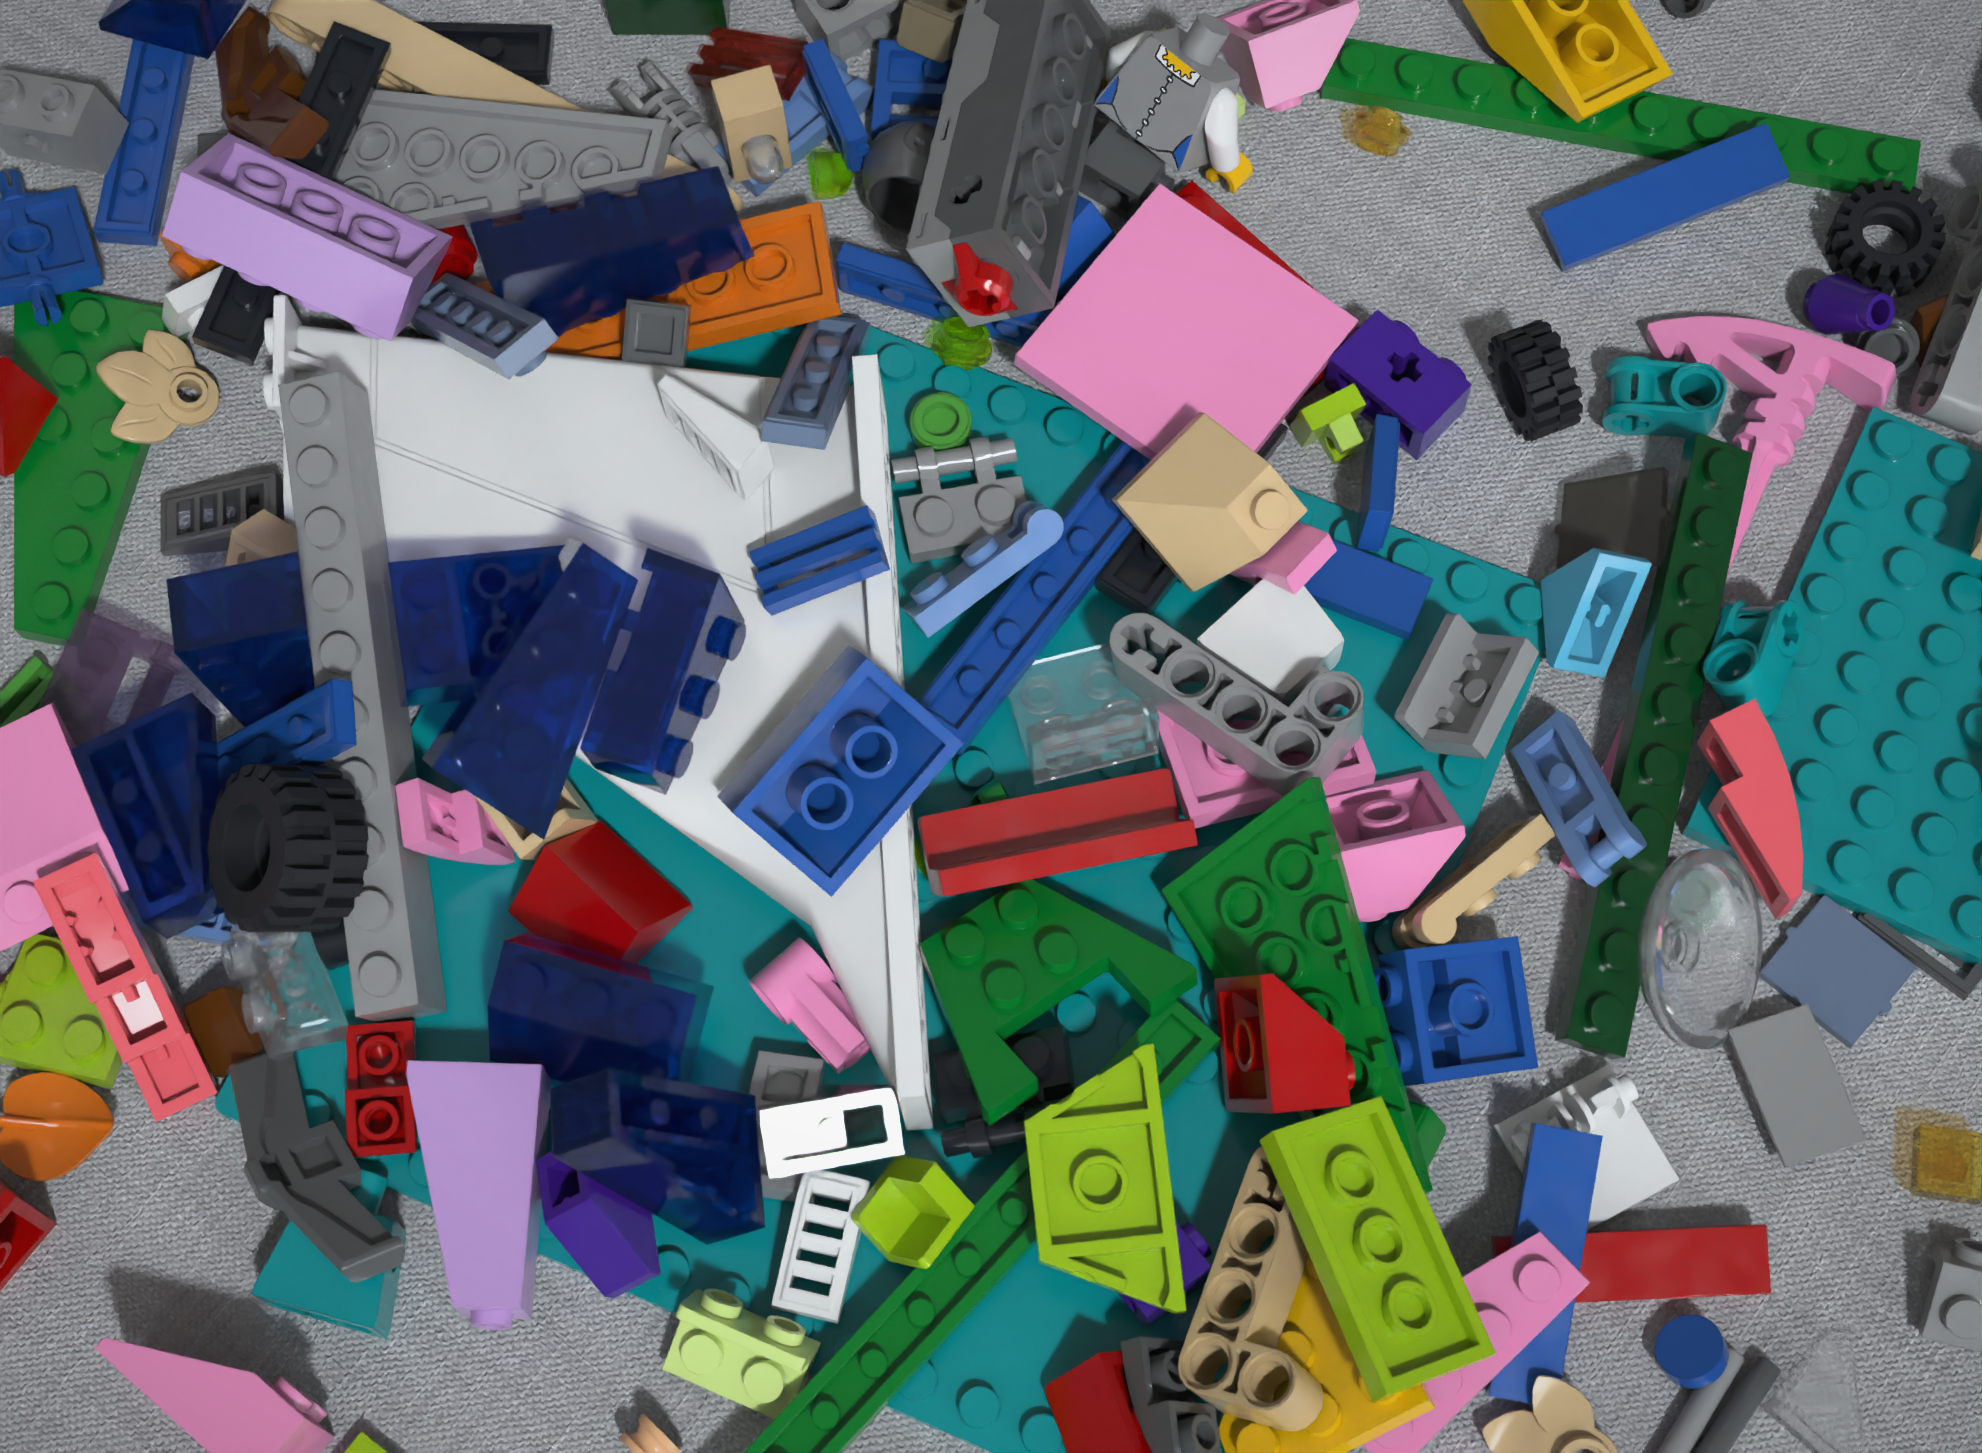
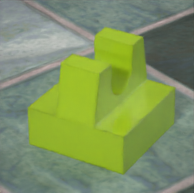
M1355 383L1301 409L1290 428L1301 448L1318 440L1334 465L1354 455L1357 451L1355 447L1364 442L1355 424V420L1366 403Z

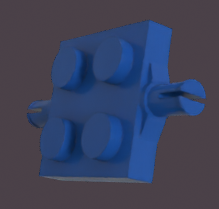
M8 169L12 185L9 186L5 171L3 170L0 172V307L31 301L36 322L43 326H49L44 310L48 308L52 324L54 325L62 317L55 295L103 285L99 264L75 187L48 193H25L21 174L17 170Z

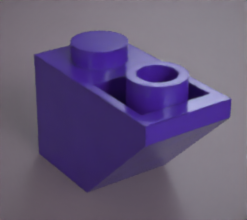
M580 1134L536 1160L544 1223L604 1297L616 1298L661 1274L641 1147Z

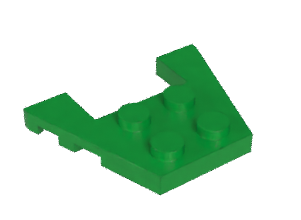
M1033 879L1012 883L920 943L922 961L946 1023L951 1028L966 1075L970 1078L978 1098V1106L983 1119L989 1126L1039 1093L1037 1077L1003 1041L1004 1039L1104 972H1109L1150 1016L1198 984L1197 969L1190 962Z

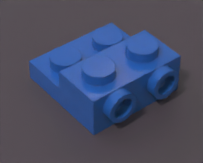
M1518 936L1407 949L1378 955L1379 968H1376L1373 972L1383 1008H1386L1388 1027L1404 1086L1539 1068Z

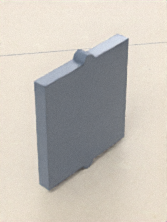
M1824 895L1797 928L1793 926L1787 928L1783 934L1785 942L1757 975L1796 1007L1808 1004L1816 1023L1850 1049L1878 1015L1885 1016L1891 1011L1892 1005L1889 1001L1916 970L1917 966L1827 895Z

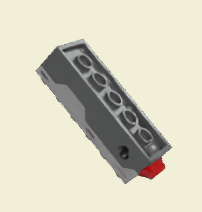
M967 0V4L964 7L963 20L957 45L953 51V61L946 89L942 95V105L935 134L930 144V154L923 182L919 188V199L911 231L907 237L906 250L912 261L917 266H920L941 292L945 302L953 307L968 327L1048 310L1055 306L1097 108L1094 103L1100 94L1112 38V32L1090 0Z

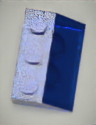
M529 933L506 939L503 943L488 1002L490 1061L512 1064H542L551 1079L679 1115L684 1104L714 986Z

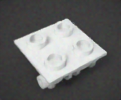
M1609 1064L1494 1126L1522 1174L1531 1122L1603 1136L1587 1231L1680 1180L1632 1103L1633 1100L1638 1098L1635 1085L1625 1074L1617 1078Z

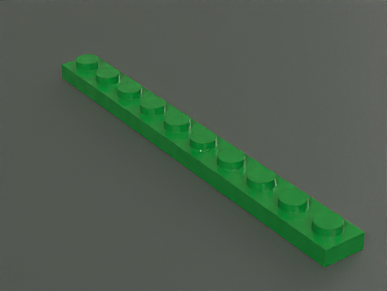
M1350 38L1345 39L1323 82L1321 98L1667 161L1674 160L1767 123L1790 174L1788 183L1849 194L1860 185L1867 191L1871 181L1882 180L1884 190H1888L1892 180L1903 182L1901 192L1909 195L1913 185L1915 186L1921 146V141L1646 91H1642L1577 123L1512 67Z
M1175 999L1150 1016L1096 1075H1101L1123 1061L1139 1047L1154 1044L1162 1107L1219 1046L1220 1037ZM1027 1149L977 1201L973 1210L931 1266L927 1269L915 1268L744 1453L845 1452L1037 1243Z

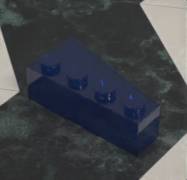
M719 166L641 183L637 195L622 198L617 195H609L608 191L584 196V207L551 215L547 205L523 210V221L494 227L492 218L469 223L487 279L496 295L544 318L557 337H560L568 330L598 318H607L619 313L623 308H626L627 299L630 297L649 299L656 295H665L675 291L681 285L714 272L726 271L737 263L755 256Z
M298 551L166 579L174 654L243 727L248 726L315 688Z

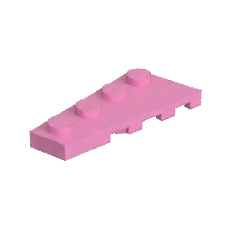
M1542 1232L1533 1235L1462 1277L1496 1354L1481 1362L1426 1382V1387L1436 1408L1363 1444L1362 1446L1369 1453H1418L1591 1283Z

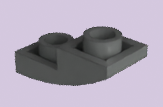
M1145 1336L1121 1341V1352L1128 1390L1136 1417L1152 1453H1221L1220 1433L1217 1426L1215 1406L1212 1404L1194 1403L1193 1392L1185 1386L1179 1376V1356L1185 1341Z

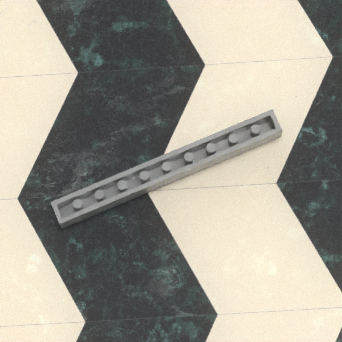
M337 371L280 384L278 388L315 688L330 679L352 681L357 745L325 761L324 764L327 768L339 770L342 772L343 779L351 781L355 787L356 799L361 800L365 811L364 824L368 826L369 841H367V855L369 856L367 870H364L363 875L364 885L360 896H355L354 909L348 917H343L355 1017L385 1023L447 1012L428 858L425 854L403 847L395 785L417 778L368 393Z

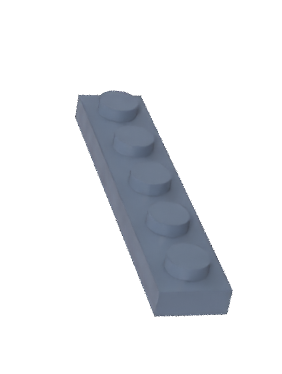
M448 272L428 287L410 321L415 329L435 340L441 341L444 345L508 380L514 375L518 377L523 376L536 369L547 357L545 350L559 339L544 318Z

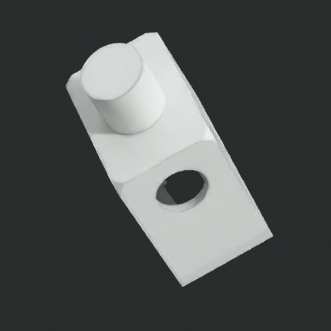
M1262 579L1198 637L1196 645L1289 707L1312 679L1321 673L1332 670L1341 658L1344 638L1305 586L1294 595ZM1330 704L1323 707L1320 712L1325 716L1332 717L1343 705Z

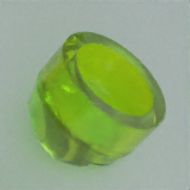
M813 151L810 154L809 172L813 199H834L843 196L851 187L854 172L851 173L850 170H847L840 153Z

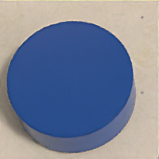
M1699 1315L1676 1317L1660 1330L1655 1342V1355L1659 1365L1666 1376L1681 1387H1705L1716 1381L1726 1369L1729 1358L1726 1341L1718 1327L1705 1317Z

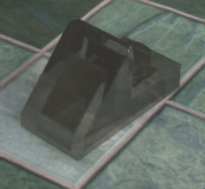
M827 1084L820 1086L821 1095L757 1106L767 1170L770 1178L904 1154L894 1087L890 1085Z

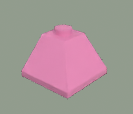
M1264 0L1217 18L1229 29L1230 34L1223 44L1221 51L1228 65L1238 72L1240 77L1239 86L1245 97L1265 109L1268 108L1270 111H1282L1300 104L1303 101L1302 95L1320 89L1360 12L1358 1Z
M1429 770L1374 781L1372 785L1326 796L1359 921L1361 922L1377 921L1384 918L1388 913L1409 909L1466 837L1463 822Z

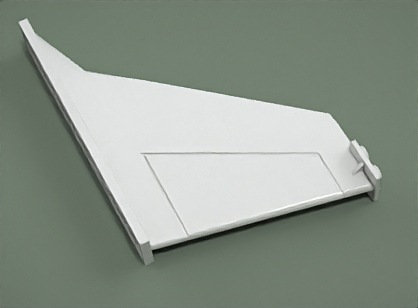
M274 295L273 317L266 318L264 322L266 347L268 353L273 355V373H265L263 390L267 408L270 411L275 410L277 412L283 433L284 521L295 527L278 385L339 371L368 393L398 627L809 924L899 1106L906 1129H932L933 1113L923 961L920 950L921 929L913 806L911 805L831 897L735 816L717 797L848 645L869 658L905 690L887 410L877 354L852 356L854 386H850L825 450L769 442L774 469L748 500H744L736 494L666 418L657 384L665 375L671 376L762 430L763 417L781 378L547 352L546 359L536 369L523 376L518 377L514 375L508 380L444 345L439 340L396 336L390 342L384 338H371L356 331L303 326L287 295ZM868 505L876 515L890 570L773 616L770 615L762 605L760 596L764 594L763 590L757 585L755 574L758 573V570L751 561L749 551ZM869 548L837 560L835 565L821 571H809L778 584V587L781 589L870 554Z

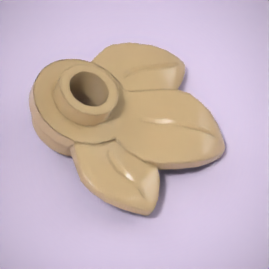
M148 330L144 337L142 352L133 350L120 351L106 357L96 366V373L106 387L120 400L126 402L116 416L111 428V434L123 441L141 444L160 443L167 440L179 426H200L208 422L217 411L220 396L215 381L206 372L196 368L190 348L178 337L169 333ZM183 387H190L198 392L200 398L195 402H185L179 398L177 391Z
M1539 1375L1536 1377L1532 1390V1410L1517 1409L1504 1412L1488 1421L1482 1428V1434L1492 1453H1575L1580 1449H1589L1594 1453H1618L1610 1437L1595 1428L1592 1406L1586 1396L1565 1380L1554 1376Z

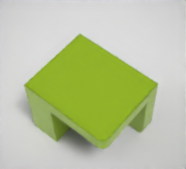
M896 1155L852 1212L851 1220L888 1261L927 1269L975 1206L936 1162Z

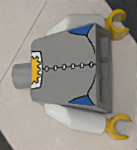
M1199 14L1188 33L1177 27L1158 32L1145 30L1113 46L1108 54L1106 74L1102 80L1101 89L1103 92L1099 95L1094 105L1178 173L1208 164L1210 160L1212 166L1206 171V179L1215 183L1223 176L1229 184V192L1234 194L1252 176L1253 166L1250 160L1239 151L1238 100L1235 94L1240 84V77L1238 72L1217 57L1230 34L1227 26L1217 18L1207 14Z

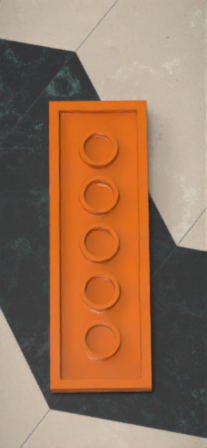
M820 201L473 284L544 318L559 338L545 350L546 352L622 361L627 299L630 297L692 305L688 351L842 315L826 214Z

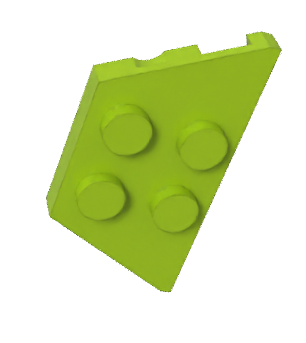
M1147 1044L1133 1051L1132 1055L1099 1076L1096 1075L1080 1085L1056 1104L1049 1105L1024 1122L1038 1256L1040 1264L1171 1313H1185L1187 1310L1154 1044Z

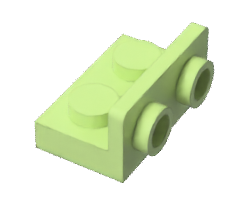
M707 1288L705 1291L696 1289L679 1305L676 1318L680 1320L662 1370L775 1419L804 1388L821 1343L804 1336L806 1330L795 1321L775 1315L768 1316L766 1319L743 1309V1302L731 1293L714 1288Z

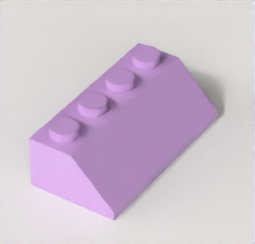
M229 133L181 171L162 233V237L181 245V248L187 254L195 258L214 260L238 271L240 277L249 283L259 286H271L295 297L296 302L308 310L327 312L351 323L357 332L365 336L384 338L390 342L412 320L452 240V236L286 159L272 156L262 148Z

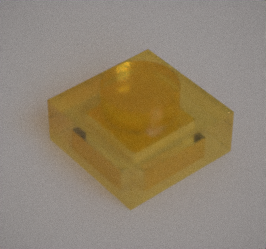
M1920 1124L1913 1131L1910 1195L1972 1205L1982 1203V1133Z

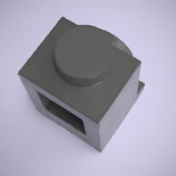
M1110 119L1088 148L1079 192L1129 221L1159 184L1172 191L1175 180L1165 174L1166 163L1138 140L1131 141L1122 135V127Z

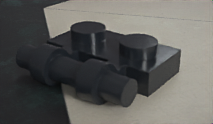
M1062 1024L1009 1036L1003 1040L1037 1077L1039 1093L1017 1107H1024V1113L1002 1117L990 1126L983 1119L970 1078L967 1077L961 1062L959 1049L934 1053L940 1113L947 1124L965 1120V1126L941 1131V1143L946 1157L970 1152L974 1158L995 1154L997 1146L1026 1140L1024 1122L1051 1105V1100L1067 1097L1074 1092L1075 1083L1069 1037Z

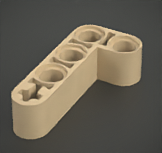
M1262 1146L1255 1151L1249 1161L1179 1356L1178 1371L1180 1379L1188 1389L1207 1403L1215 1406L1219 1411L1283 1431H1298L1307 1428L1318 1417L1324 1398L1322 1387L1311 1373L1287 1354L1276 1348L1309 1254ZM1274 1235L1271 1245L1265 1251L1259 1253L1263 1241L1269 1236ZM1251 1299L1248 1310L1242 1316L1236 1318L1240 1306L1246 1300ZM1228 1363V1369L1224 1377L1213 1384L1217 1370ZM1290 1379L1285 1394L1280 1399L1272 1402L1276 1388L1283 1381Z

